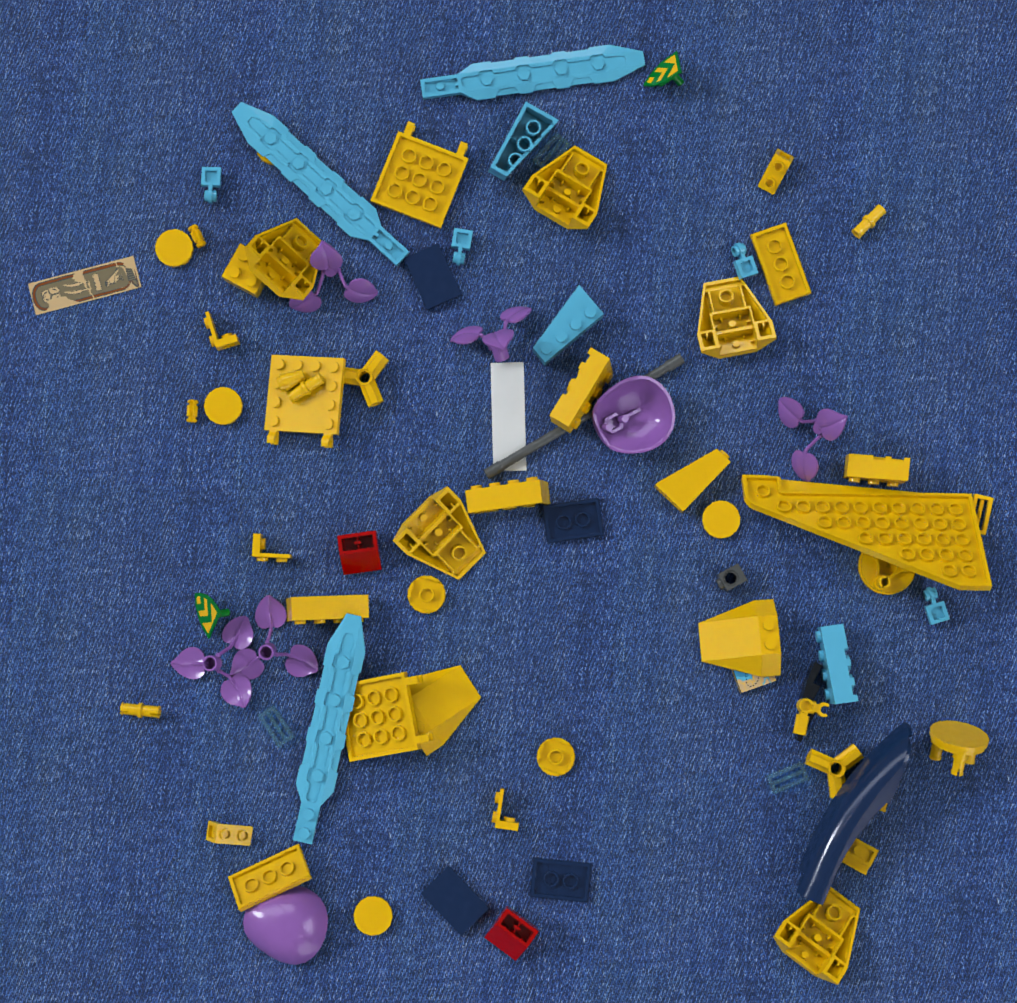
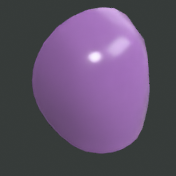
M639 375L626 378L607 390L594 405L592 421L599 438L610 449L627 454L643 453L657 448L668 439L674 428L675 409L671 396L659 381L649 376Z
M296 886L245 910L243 926L248 939L262 952L277 961L297 965L306 963L321 948L328 928V916L324 903L316 893L305 887Z

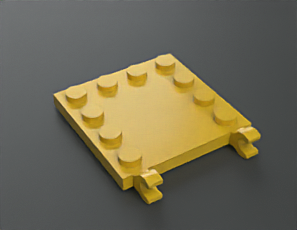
M408 121L404 133L398 131L370 201L441 229L469 158L464 157L468 144L461 141L457 152H451L412 137L416 126L415 123Z
M271 355L264 430L269 431L267 443L278 445L279 432L323 434L321 446L324 448L333 447V435H339L346 359ZM302 369L305 381H307L319 372L324 378L325 383L311 391L310 395L306 394L297 400L294 404L289 400L286 394L288 393L287 391L281 392L276 380L280 376L279 374Z
M406 671L357 681L353 710L350 711L345 733L347 735L346 746L349 762L421 749L420 743L434 740L433 733L419 735L410 685L422 683V675L408 677Z

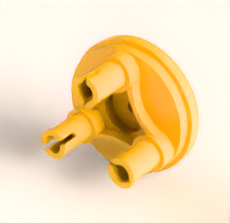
M863 552L859 556L858 572L860 578L870 590L878 594L891 595L899 593L906 589L914 579V572Z
M951 720L935 722L931 725L929 731L932 743L929 758L940 761L943 750L952 753L954 760L951 774L957 776L959 772V776H963L965 763L970 765L975 763L976 755L983 753L988 747L989 737L983 730L968 723Z

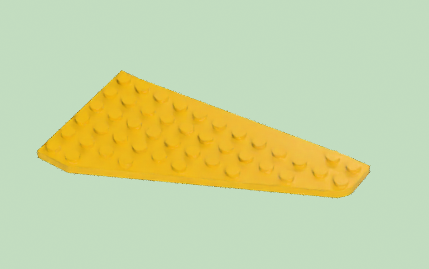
M742 475L743 498L748 507L957 590L990 591L992 588L972 494L919 493L783 480L778 476Z

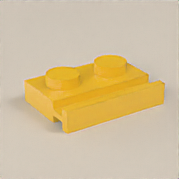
M856 838L842 863L867 875V871L879 850Z

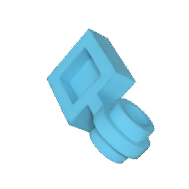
M202 167L201 186L208 187V190L204 192V200L209 204L217 202V191L213 190V188H221V167Z
M454 228L451 248L458 249V252L454 251L452 263H456L458 266L460 264L464 265L466 253H462V250L470 251L473 231Z
M735 243L731 247V252L734 257L739 258L733 262L739 280L758 274L753 255L745 257L747 253L745 244Z
M927 587L926 590H923L925 600L931 602L930 605L924 606L929 624L933 625L949 620L945 602H936L935 600L938 598L936 588Z

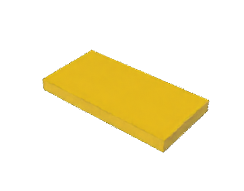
M787 223L750 234L775 306L812 293Z
M296 844L228 876L238 910L242 912L311 880L312 876L302 848L299 844Z

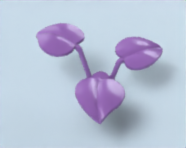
M322 240L310 256L312 267L321 270L317 289L314 293L311 290L304 300L290 299L289 307L301 312H314L319 309L322 300L317 295L320 292L324 275L333 277L338 273L344 288H346L344 297L351 302H367L373 299L379 291L370 281L363 278L354 279L347 285L341 273V268H339L343 263L342 256L335 248Z
M524 306L508 308L500 315V319L504 321L503 329L484 335L482 327L468 326L456 332L450 342L470 344L480 337L483 343L488 346V349L492 350L496 362L505 361L509 358L507 346L514 337V331L507 329L508 323H517L523 320L532 309Z
M781 397L778 401V412L782 423L789 428L797 427L799 422L814 423L813 431L818 434L804 451H794L791 459L792 467L797 476L805 482H810L816 476L819 465L816 457L811 453H807L808 450L822 437L829 441L837 439L845 428L848 416L825 408L818 412L817 418L804 420L802 417L805 412L801 404L792 398Z
M271 595L265 596L260 601L255 612L257 625L262 629L269 628L265 644L259 648V656L250 648L239 650L232 661L231 677L237 673H243L249 680L255 679L263 673L265 668L264 663L259 659L269 660L274 656H287L285 667L288 673L295 677H304L318 671L317 658L309 647L301 644L294 645L289 654L277 652L276 646L270 643L273 627H281L287 619L285 607Z
M247 616L236 617L224 627L222 639L230 645L216 653V655L205 657L203 651L199 648L189 647L171 661V666L180 675L188 679L201 678L204 676L205 670L216 671L224 675L229 680L224 681L221 685L220 692L222 698L231 705L245 708L252 695L251 682L243 673H237L231 677V675L220 669L222 667L220 656L233 646L240 650L250 646L254 634L249 618Z

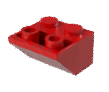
M376 530L337 536L344 575L382 570Z
M507 905L484 938L516 961L538 934L539 928Z

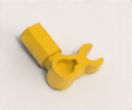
M807 698L799 699L796 704L799 713L796 714L793 733L806 736L809 722L808 713L814 714L816 712L820 717H827V714L821 712V708L823 706L829 707V704L825 702L817 704L816 701Z

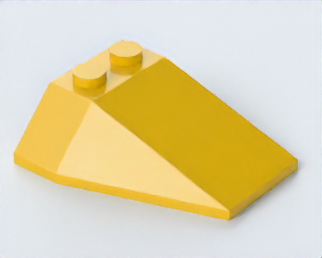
M575 145L534 173L522 191L534 210L564 228L588 229L598 213L607 164Z
M298 218L292 219L255 235L245 246L249 269L279 297L304 300L314 288L318 272L310 264V256L322 240Z
M738 277L703 283L697 332L701 353L722 359L757 352L777 339L771 318L743 279L739 280Z
M448 486L429 496L402 523L392 540L406 555L458 580L486 554L461 499Z
M773 599L754 600L698 623L701 662L759 677L781 675L778 616Z
M461 665L422 675V683L410 685L419 735L433 733L434 736L433 741L420 743L421 749L426 756L445 744L481 698Z
M830 887L823 905L809 900L782 921L773 938L784 954L812 975L838 985L848 969L860 908Z

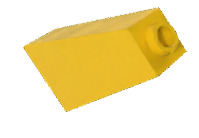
M715 449L659 481L654 487L682 513L730 463L728 460L730 457L723 450Z

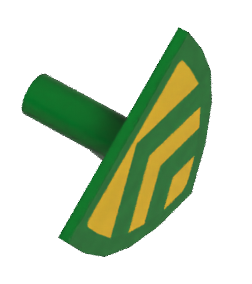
M674 52L663 60L651 72L643 86L653 87L659 85L662 87L671 80L678 86H681L684 81L679 76L682 70L678 52Z
M194 593L197 615L209 639L218 619L230 616V610H220L214 600L207 594Z

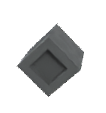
M737 563L717 574L718 579L715 580L720 590L724 589L727 592L747 581V578ZM727 573L734 575L735 581L733 584L726 582L725 576Z

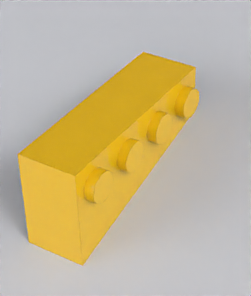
M591 347L587 352L590 356L586 363L581 362L578 367L577 378L570 380L567 394L563 393L549 415L552 423L569 433L573 429L578 428L584 413L587 414L590 411L593 400L599 398L605 383L608 384L613 377L610 358Z
M538 477L526 478L525 482H519L517 479L507 481L508 484L501 485L500 482L489 483V487L482 488V485L470 486L471 490H465L467 511L469 514L495 512L499 511V509H516L517 506L535 507L538 503L549 505L551 502L548 482L538 480Z
M368 595L290 597L286 599L287 622L294 621L295 625L306 624V621H314V624H325L326 620H333V623H341L347 613L361 616L362 622H364V618H369Z

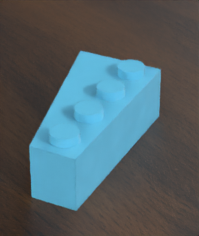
M525 102L488 172L505 181L554 128L559 120Z
M580 285L533 347L532 352L544 366L603 318L604 313Z
M844 624L817 627L818 631H815L816 642L820 643L821 649L818 651L819 661L823 662L821 677L822 681L826 682V689H824L825 700H828L829 704L858 701L857 694L853 695L852 691L855 686V680L852 674H849L852 666L849 655H845V651H848Z

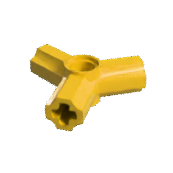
M377 350L362 369L345 367L344 384L360 386L369 408L384 402L375 379L388 364L389 360ZM364 374H369V381L361 382V377Z
M851 744L834 758L811 748L807 754L805 764L827 773L829 797L834 798L846 782L845 771L864 757L854 744ZM834 763H838L839 770L833 773L831 766Z

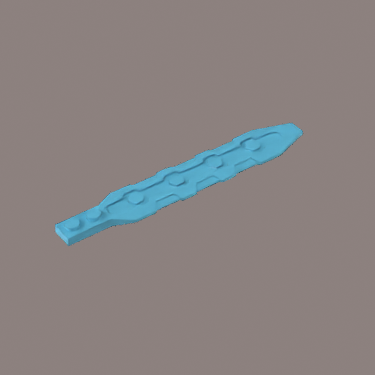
M602 45L571 52L559 51L535 57H516L514 60L473 63L458 74L420 79L423 100L463 95L479 101L517 93L520 95L529 94L545 89H564L588 83L614 82L645 66L643 51L614 45Z
M243 102L237 105L232 114L247 143L275 165L286 179L298 186L309 196V200L318 208L321 207L350 237L369 241L396 267L409 254V251L381 226L376 208L364 197H360L344 182V179L319 160L308 146H304L289 132V129L274 115Z
M347 613L327 644L323 661L324 669L314 701L315 708L311 726L308 727L305 753L296 780L301 806L294 832V841L312 845L321 805L334 793L342 749H344L347 736L345 734L355 701L354 694L357 680L365 657L362 618L358 615Z

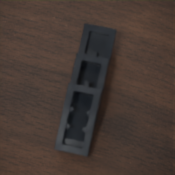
M817 662L811 663L799 699L807 698L814 700L820 688L819 685L813 683L822 667ZM808 713V716H809L808 727H809V725H810V723H811V721H812V719H813L815 713H814V714H809V713ZM795 734V740L801 742L804 735Z

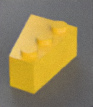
M847 454L843 478L849 479L848 482L860 483V480L868 481L867 484L879 485V482L887 483L888 487H898V485L908 481L910 458L900 460L892 459L890 456L883 458L874 457V455Z

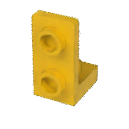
M777 149L758 187L771 194H775L794 157Z
M209 311L205 312L206 318L203 319L206 328H210L212 334L209 336L212 347H216L218 351L240 345L236 334L227 333L219 339L211 313Z
M253 533L252 557L257 558V561L268 562V558H276V562L287 563L288 559H292L291 554L262 553V550L266 549V538H263L262 534Z
M500 788V792L495 794L494 803H497L498 807L497 811H493L491 823H495V828L518 831L519 822L515 821L516 818L504 816V820L500 819L504 788Z
M208 820L206 840L216 844L250 846L253 827L223 824Z

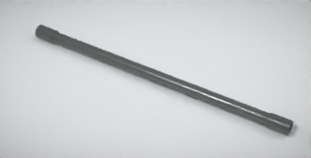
M677 354L644 376L657 379L684 364V359L680 354ZM594 405L587 414L584 413L580 424L592 418ZM559 426L501 461H497L483 470L488 479L493 478L509 466L565 434L567 431Z

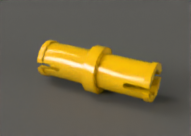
M876 205L851 230L852 234L860 239L886 214V210L881 205Z
M318 372L307 381L300 382L298 387L286 394L294 404L306 394L310 395L311 391L324 384L325 380Z
M122 702L120 706L121 715H134L137 718H143V716L160 718L161 706L144 705V703L140 702L139 704Z

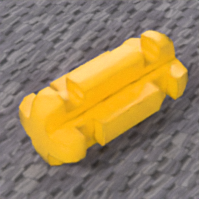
M196 224L190 226L188 231L191 232L190 235L193 241L197 243V248L205 246L206 242Z
M190 399L187 401L189 405H187L186 416L188 418L186 421L196 423L198 401Z

